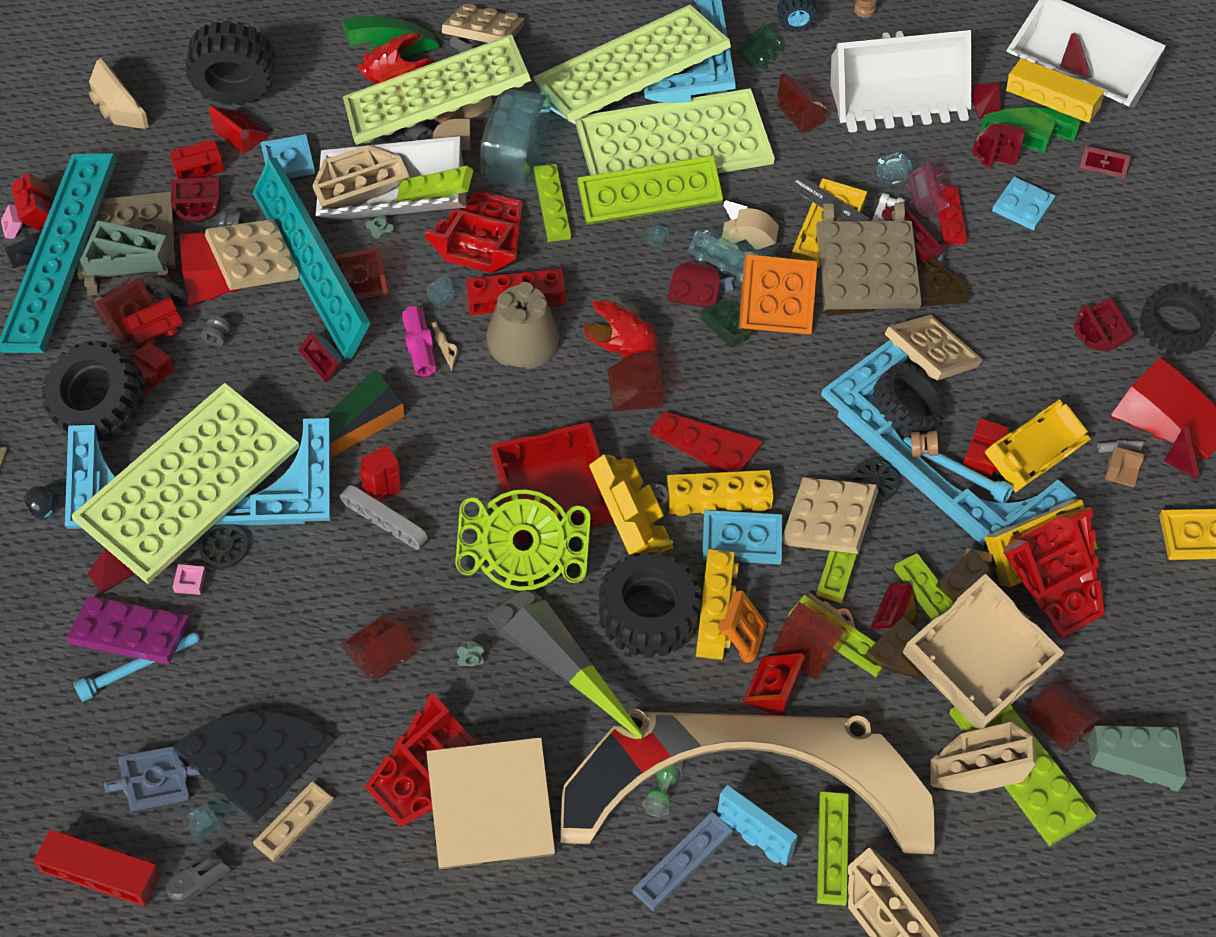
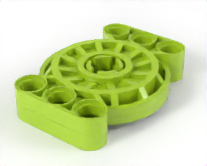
M513 490L501 494L491 500L485 507L480 500L467 498L463 500L459 508L456 567L459 572L465 575H471L481 567L483 572L495 583L518 591L533 590L545 586L556 579L560 573L569 582H579L585 577L587 569L590 513L582 506H572L565 513L562 507L552 498L531 490ZM517 494L535 495L533 500L518 499ZM512 497L511 501L505 502L499 507L495 504L502 498ZM540 499L548 501L555 509L550 510L546 505L540 503ZM468 502H475L479 506V513L475 517H468L464 513V507ZM491 507L493 512L488 515L487 510ZM575 510H580L584 514V521L580 525H574L571 522L570 516ZM558 513L562 516L560 520L556 516ZM468 528L474 529L477 533L476 541L471 544L465 543L462 539L463 531ZM519 530H527L533 538L531 546L523 551L515 548L513 544V536ZM578 536L582 540V547L574 552L570 550L568 543L572 537ZM465 555H470L475 559V565L470 570H464L460 566V559ZM485 560H487L489 563V565L486 568L483 565V562ZM571 563H577L580 566V574L575 578L569 577L566 573V569ZM557 565L558 569L554 573L552 569ZM494 569L497 573L506 577L505 582L495 578L490 572ZM547 573L550 576L544 581L534 584L533 580L541 578ZM511 581H527L528 586L511 585Z

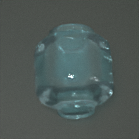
M900 152L883 156L879 159L878 164H876V175L881 182L887 185L905 181L909 177V171L912 170L911 161Z

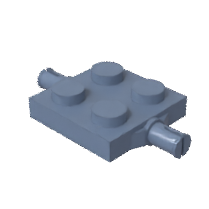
M173 747L119 756L118 762L121 778L104 781L105 793L123 790L128 798L132 812L187 801L189 794L185 783L186 777L201 774L191 765L184 766L178 754L173 751Z

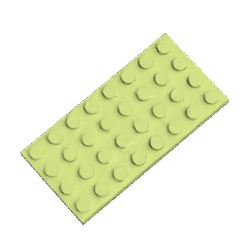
M688 5L540 73L533 78L539 89L566 119L571 122L581 119L590 112L598 111L603 106L614 101H619L633 92H639L644 87L660 82L674 73H680L683 69L693 64H699L706 58L718 55L730 48L731 45L729 39L694 7Z
M511 34L343 96L352 135L356 145L360 143H369L374 138L382 135H391L398 129L412 127L417 122L434 119L439 114L447 111H456L466 104L478 103L483 98L499 95L504 90L521 87L531 80Z
M751 88L691 98V102L685 103L663 102L588 114L579 120H575L590 176L714 156L717 173L774 164L775 158Z
M224 383L74 512L72 519L149 584L299 448V442Z

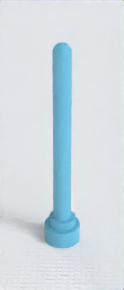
M905 437L903 442L912 450L911 438ZM939 452L938 456L922 454L930 460L991 491L994 499L1003 504L1008 501L1013 492V485L1005 481L994 482Z
M194 632L183 637L176 652L197 643L200 640L199 634ZM138 658L93 680L82 678L73 682L81 701L85 702L93 698L92 695L97 693V689L155 662Z

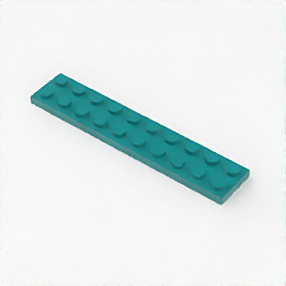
M113 153L71 155L0 336L1 353L45 352L117 162V158Z
M268 158L255 186L253 195L266 219H274L299 271L298 277L344 359L353 358L369 328L370 321L278 159Z

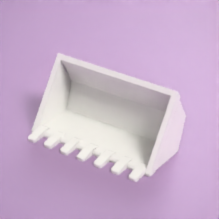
M1039 0L1008 47L1007 52L1104 89L1105 96L1135 108L1152 78L1165 45L1062 0ZM1074 32L1079 36L1092 78L1087 79L1060 67L1070 35Z
M971 30L904 37L902 31H898L895 38H890L889 33H883L882 39L838 43L836 50L831 55L830 86L837 106L840 123L846 122L848 131L856 132V121L864 120L867 130H875L876 124L874 119L883 118L886 128H894L893 117H902L904 126L908 127L913 126L912 115H920L923 124L927 125L932 123L931 113H939L941 122L946 123L950 122V111H957L961 121L968 120L967 110L971 109Z
M460 136L369 145L391 154L400 155L410 176L409 178L464 166ZM363 146L321 150L320 168L324 159ZM399 185L382 195L350 206H343L339 209L322 208L317 198L316 216L330 221L465 208L466 192L435 199L424 198L420 199V201L404 200L398 203L396 199Z

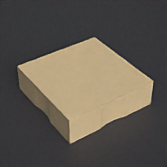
M986 574L958 597L957 601L947 612L932 620L915 635L903 650L908 659L977 730L986 728L1049 671L1064 654L1036 624L1028 620L1018 610L1014 602Z
M541 738L427 751L439 870L480 865L484 862L519 860L555 854Z

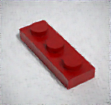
M934 186L933 193L942 245L966 244L967 236L958 187Z

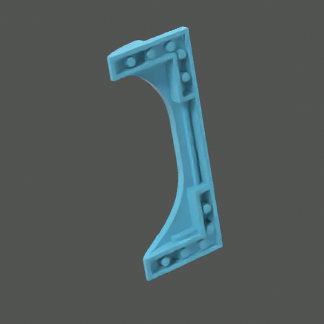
M694 0L700 14L727 37L722 1ZM728 48L718 55L704 59L701 63L695 64L685 74L670 75L660 82L644 87L645 98L658 102L685 103L691 102V95L736 89L730 49Z
M891 339L822 389L821 396L839 411L838 418L983 547L987 545L984 536L1015 525L1040 513L1044 514L1049 511V508L1077 497L1076 494L1057 479L1039 495L1025 501L1004 504L979 499L969 489L962 492L946 481L923 459L912 457V450L897 435L891 426L892 422H887L884 419L885 413H879L878 409L880 406L875 405L874 400L876 398L873 397V392L875 391L873 387L883 373L895 364L900 363L902 365L909 357L901 348L896 347L891 342ZM1019 530L1012 532V534L1015 535L1019 533Z
M329 418L303 419L301 445L294 462L286 473L268 488L254 495L244 497L213 526L223 524L235 526L305 524V521H330L331 439ZM95 425L68 426L65 527L67 529H77L82 527L73 521L72 514L115 478L102 455Z

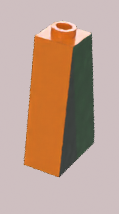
M377 370L371 372L324 417L330 420L331 457L404 418L402 401Z

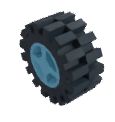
M780 0V4L777 5L780 26L786 31L788 29L789 32H794V30L800 32V29L807 31L808 26L812 28L814 26L813 23L817 22L818 11L815 0Z

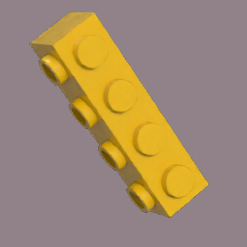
M1023 58L1018 61L1009 73L1006 89L1008 92L1090 123L1100 109L1105 91Z
M770 470L667 475L666 489L669 494V514H676L678 516H686L690 513L704 514V510L728 512L753 510L754 512H763L772 508L773 490Z
M708 549L696 657L723 660L724 648H730L731 640L727 635L721 633L718 624L725 618L729 601H731L733 592H736V586L731 585L732 578L737 579L739 564L733 562L734 552Z

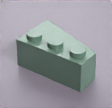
M97 220L80 262L87 276L164 271L172 249L166 235Z
M1095 726L1088 739L1091 765L1125 776L1127 774L1144 779L1143 781L1151 784L1154 782L1170 787V790L1179 792L1186 780L1178 727Z

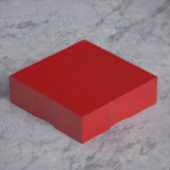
M589 422L557 429L540 436L522 437L491 445V461L502 494L513 490L536 491L552 498L562 507L565 513L572 506L585 507L590 513V527L614 522L589 467L591 463L600 458L599 448ZM517 494L518 499L533 500L535 495ZM508 496L503 498L504 503L511 501L512 497ZM542 498L540 499V503L546 505L550 510L555 509L551 503ZM580 510L573 511L570 516L571 522L574 525L582 524L584 521L583 512ZM560 513L556 515L559 520L562 518ZM519 530L514 534L517 544L533 541L530 532L527 530Z

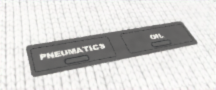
M796 174L787 183L789 188L823 208L824 204L833 203L834 216L842 221L869 220L867 216L799 174Z

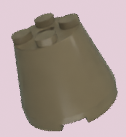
M528 282L510 287L500 294L486 332L487 347L491 355L505 366L510 365L531 369L548 362L556 353L560 332L544 294Z

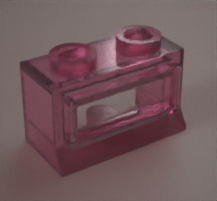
M930 159L925 165L909 173V182L906 183L908 191L913 196V199L910 200L912 209L916 213L919 212L924 218H928L950 206L949 202L939 194V191L944 189L943 183L937 178L942 175V171Z

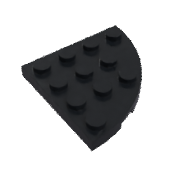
M246 712L225 716L195 729L173 746V751L244 813L257 822L334 742V738L313 724L296 717L272 712Z

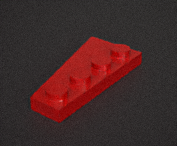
M663 412L650 429L652 435L721 473L743 472L763 443V441L668 412Z

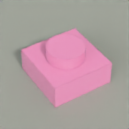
M8 204L1 223L4 236L9 239L15 238L18 230L22 229L23 222L18 219L16 206Z
M178 564L173 583L174 593L201 595L206 574L205 567Z

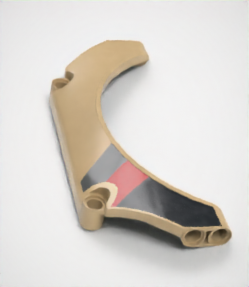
M631 709L627 711L631 718H638L642 722V727L639 729L642 732V739L637 738L623 725L613 726L565 783L564 789H562L561 843L590 844L608 815L624 797L659 771L680 761L718 751L757 750L773 752L810 763L835 776L852 788L884 821L903 853L933 854L934 805L932 795L890 743L881 734H871L870 723L862 716L841 718L642 712L638 709ZM857 724L861 726L863 735L859 737L852 735L849 729L850 725Z

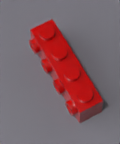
M562 269L467 278L466 293L469 315L493 313L498 296L508 288L523 282H528L534 288L540 290L544 294L549 307L564 306L566 291Z
M49 829L33 860L39 872L146 907L160 878V873L153 860L140 856L139 859L131 857L126 851L119 848H113L112 850L104 848L99 842L92 839H87L86 841L77 839L74 834L65 830L56 832Z

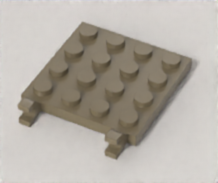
M171 191L102 199L83 252L97 220L166 235L172 253L164 271H158V277L165 279L170 284L169 269H176ZM80 260L77 265L79 280L84 279L88 295L98 294L96 278L124 275L87 276Z
M833 203L824 204V211L821 213L822 222H817L816 224L824 309L920 308L921 295L912 221H904V203H894V211L891 213L893 221L838 222L833 220Z

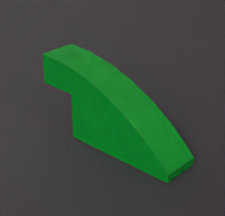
M365 16L342 20L345 37L350 46L368 42L370 52L378 45L382 46L391 39L398 38L406 33L422 34L423 36L418 42L405 49L400 57L439 48V43L433 33L402 19Z
M1021 107L1005 109L984 115L980 133L993 124H1006L1025 128L1021 146L1045 153L1052 135L1074 142L1082 120L1052 108Z

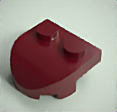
M1006 124L988 126L977 136L973 145V156H977L981 160V165L992 167L993 161L1016 165L1025 128Z
M219 177L171 179V205L180 219L186 222H202L216 215L221 205Z
M686 262L679 265L672 275L667 298L668 302L715 310L720 290V277L717 270L701 262Z
M1111 297L1091 308L1087 304L1079 310L1078 317L1074 323V330L1079 340L1088 348L1097 351H1111L1134 339L1131 329Z

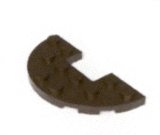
M916 256L921 307L968 303L969 294L957 274L953 275L945 268V264L936 258L923 263ZM826 309V316L874 312V309Z
M972 548L938 581L936 587L955 603L958 597L983 575L986 574L995 584L996 582L985 561ZM904 617L891 627L865 654L872 662L891 673L896 674L897 672L912 676V679H928L903 653L906 644L919 633Z

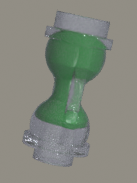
M683 761L656 773L658 785L647 793L646 798L642 802V806L649 815L661 817L662 815L669 814L671 797L668 788L679 780L680 775L683 774Z

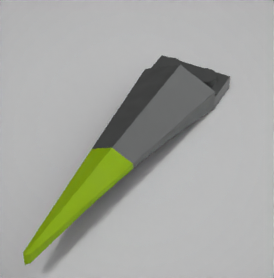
M534 590L519 592L487 614L488 620L505 639L554 671L611 715L637 738L642 739V732L547 601L543 600Z

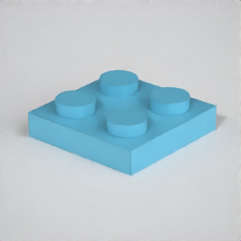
M306 134L261 142L265 164L268 158H277L288 179L315 174Z
M1013 177L994 204L992 211L1035 230L1056 196L1019 178Z

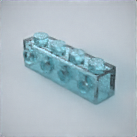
M696 230L687 251L695 255L694 258L702 263L707 264L710 262L716 265L715 269L726 274L730 272L736 275V279L741 282L743 281L744 256L757 255L707 230Z

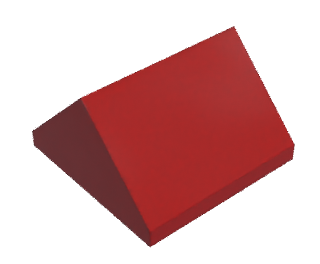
M211 106L209 109L213 131L242 154H246L270 136L267 131L240 111Z
M802 653L762 657L743 702L775 716H783L802 673L805 656Z

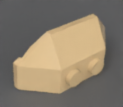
M103 57L98 59L89 81L92 90L89 92L93 103L95 105L99 104L104 118H110L115 125L142 129L148 128L149 125L145 111Z
M366 145L324 159L312 187L322 208L339 209L343 206H350L382 195L399 185L402 181L407 180L410 176L400 155L391 154Z
M1012 722L962 733L949 743L939 756L935 755L931 759L930 785L936 788L975 793L1023 782L1036 764L1035 738Z
M869 847L848 866V908L870 937H942L936 920L902 875L875 850Z

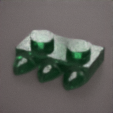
M764 22L736 52L750 67L755 65L758 68L767 69L765 58L776 60L774 50L783 52L784 47L780 38Z
M722 301L703 309L699 318L731 348L748 340L750 334L754 331L739 328L740 312H731L734 306L733 302Z

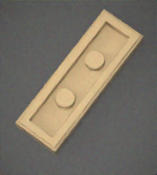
M312 781L253 841L254 846L275 862L334 801L333 797Z

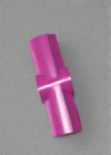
M410 306L402 312L408 354H411L415 375L421 377L430 376L436 372L430 329H427L423 309L417 306Z

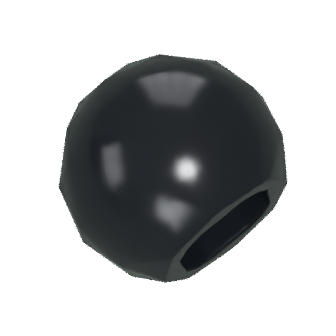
M45 486L33 487L24 496V502L35 518L43 519L49 517L57 507L55 493Z

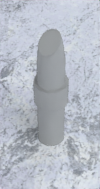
M1117 440L1116 442L1098 443L1097 448L1099 453L1112 452L1114 446L1130 451L1141 450L1145 441Z

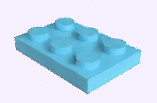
M704 510L702 560H707L708 549L734 552L733 562L781 564L782 515Z
M727 785L720 793L717 816L731 829L734 828L740 832L742 838L752 846L758 845L762 848L770 860L775 863L780 861L786 866L793 857L798 835Z

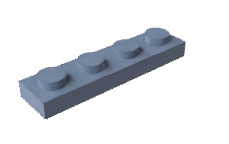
M711 812L633 888V893L654 912L732 836L733 830Z

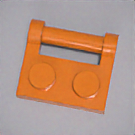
M743 591L733 592L726 616L719 622L718 628L723 635L729 637L738 649L739 656L743 662L750 663L758 654L767 623ZM736 627L739 629V631L741 632V634L745 637V639L747 640V643H746L745 640L742 638V636L739 634V632L736 630Z

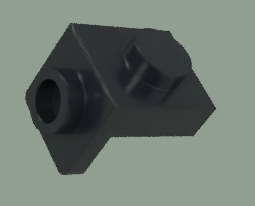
M26 228L22 229L24 240L5 248L13 269L25 266L30 262L38 242L36 235H30Z

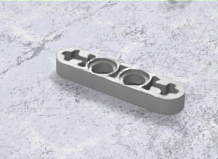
M349 485L340 494L341 501L347 507L368 520L370 518L373 519L371 522L387 532L392 531L393 536L414 549H420L427 541V535L420 527L358 488Z

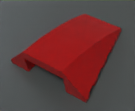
M478 190L466 199L465 208L452 210L446 220L441 219L436 223V228L433 230L428 229L425 232V238L446 262L492 273L516 259L523 201Z
M181 232L179 234L182 271L186 295H188V308L197 305V302L206 299L210 301L218 298V295L241 290L229 289L205 237V233Z
M1160 357L1130 387L1110 416L1117 421L1120 419L1129 423L1133 428L1150 432L1160 440L1166 439L1172 443L1175 442L1182 428L1189 426L1195 455L1207 460L1216 451V406L1168 358Z
M1090 507L1050 517L1010 538L1003 552L1060 638L1105 615L1101 580L1097 579L1096 568L1099 567L1098 557L1094 553L1093 542L1096 541L1095 530H1092L1091 527L1093 510Z
M433 693L426 699L427 703L420 712L418 711L411 720L412 724L405 734L401 735L396 741L393 751L389 756L386 755L364 786L400 828L433 810L427 751L478 745Z

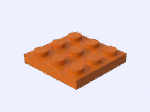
M745 255L739 328L811 335L817 261Z

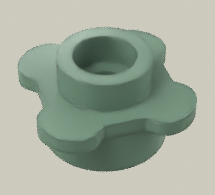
M381 215L373 221H367L366 229L371 231L372 237L384 238L393 231V225L387 222L386 216Z
M473 641L463 643L457 648V654L460 657L457 660L458 665L475 666L483 664L484 658L482 653L484 648Z

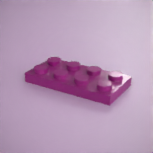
M88 596L66 639L68 644L169 665L190 620L188 615Z

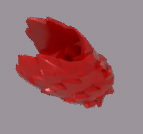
M406 33L398 38L391 39L382 46L378 45L370 53L366 52L363 57V64H358L357 67L364 78L374 84H378L430 65L434 61V57L425 58L417 62H406L401 59V53L418 42L423 36L422 34Z
M593 300L592 304L596 307L595 311L605 317L611 327L593 323V325H583L585 335L591 341L609 352L620 354L626 358H634L637 361H642L648 357L652 360L655 359L657 349L660 347L656 331L651 323L643 321L637 312L625 308L615 301Z

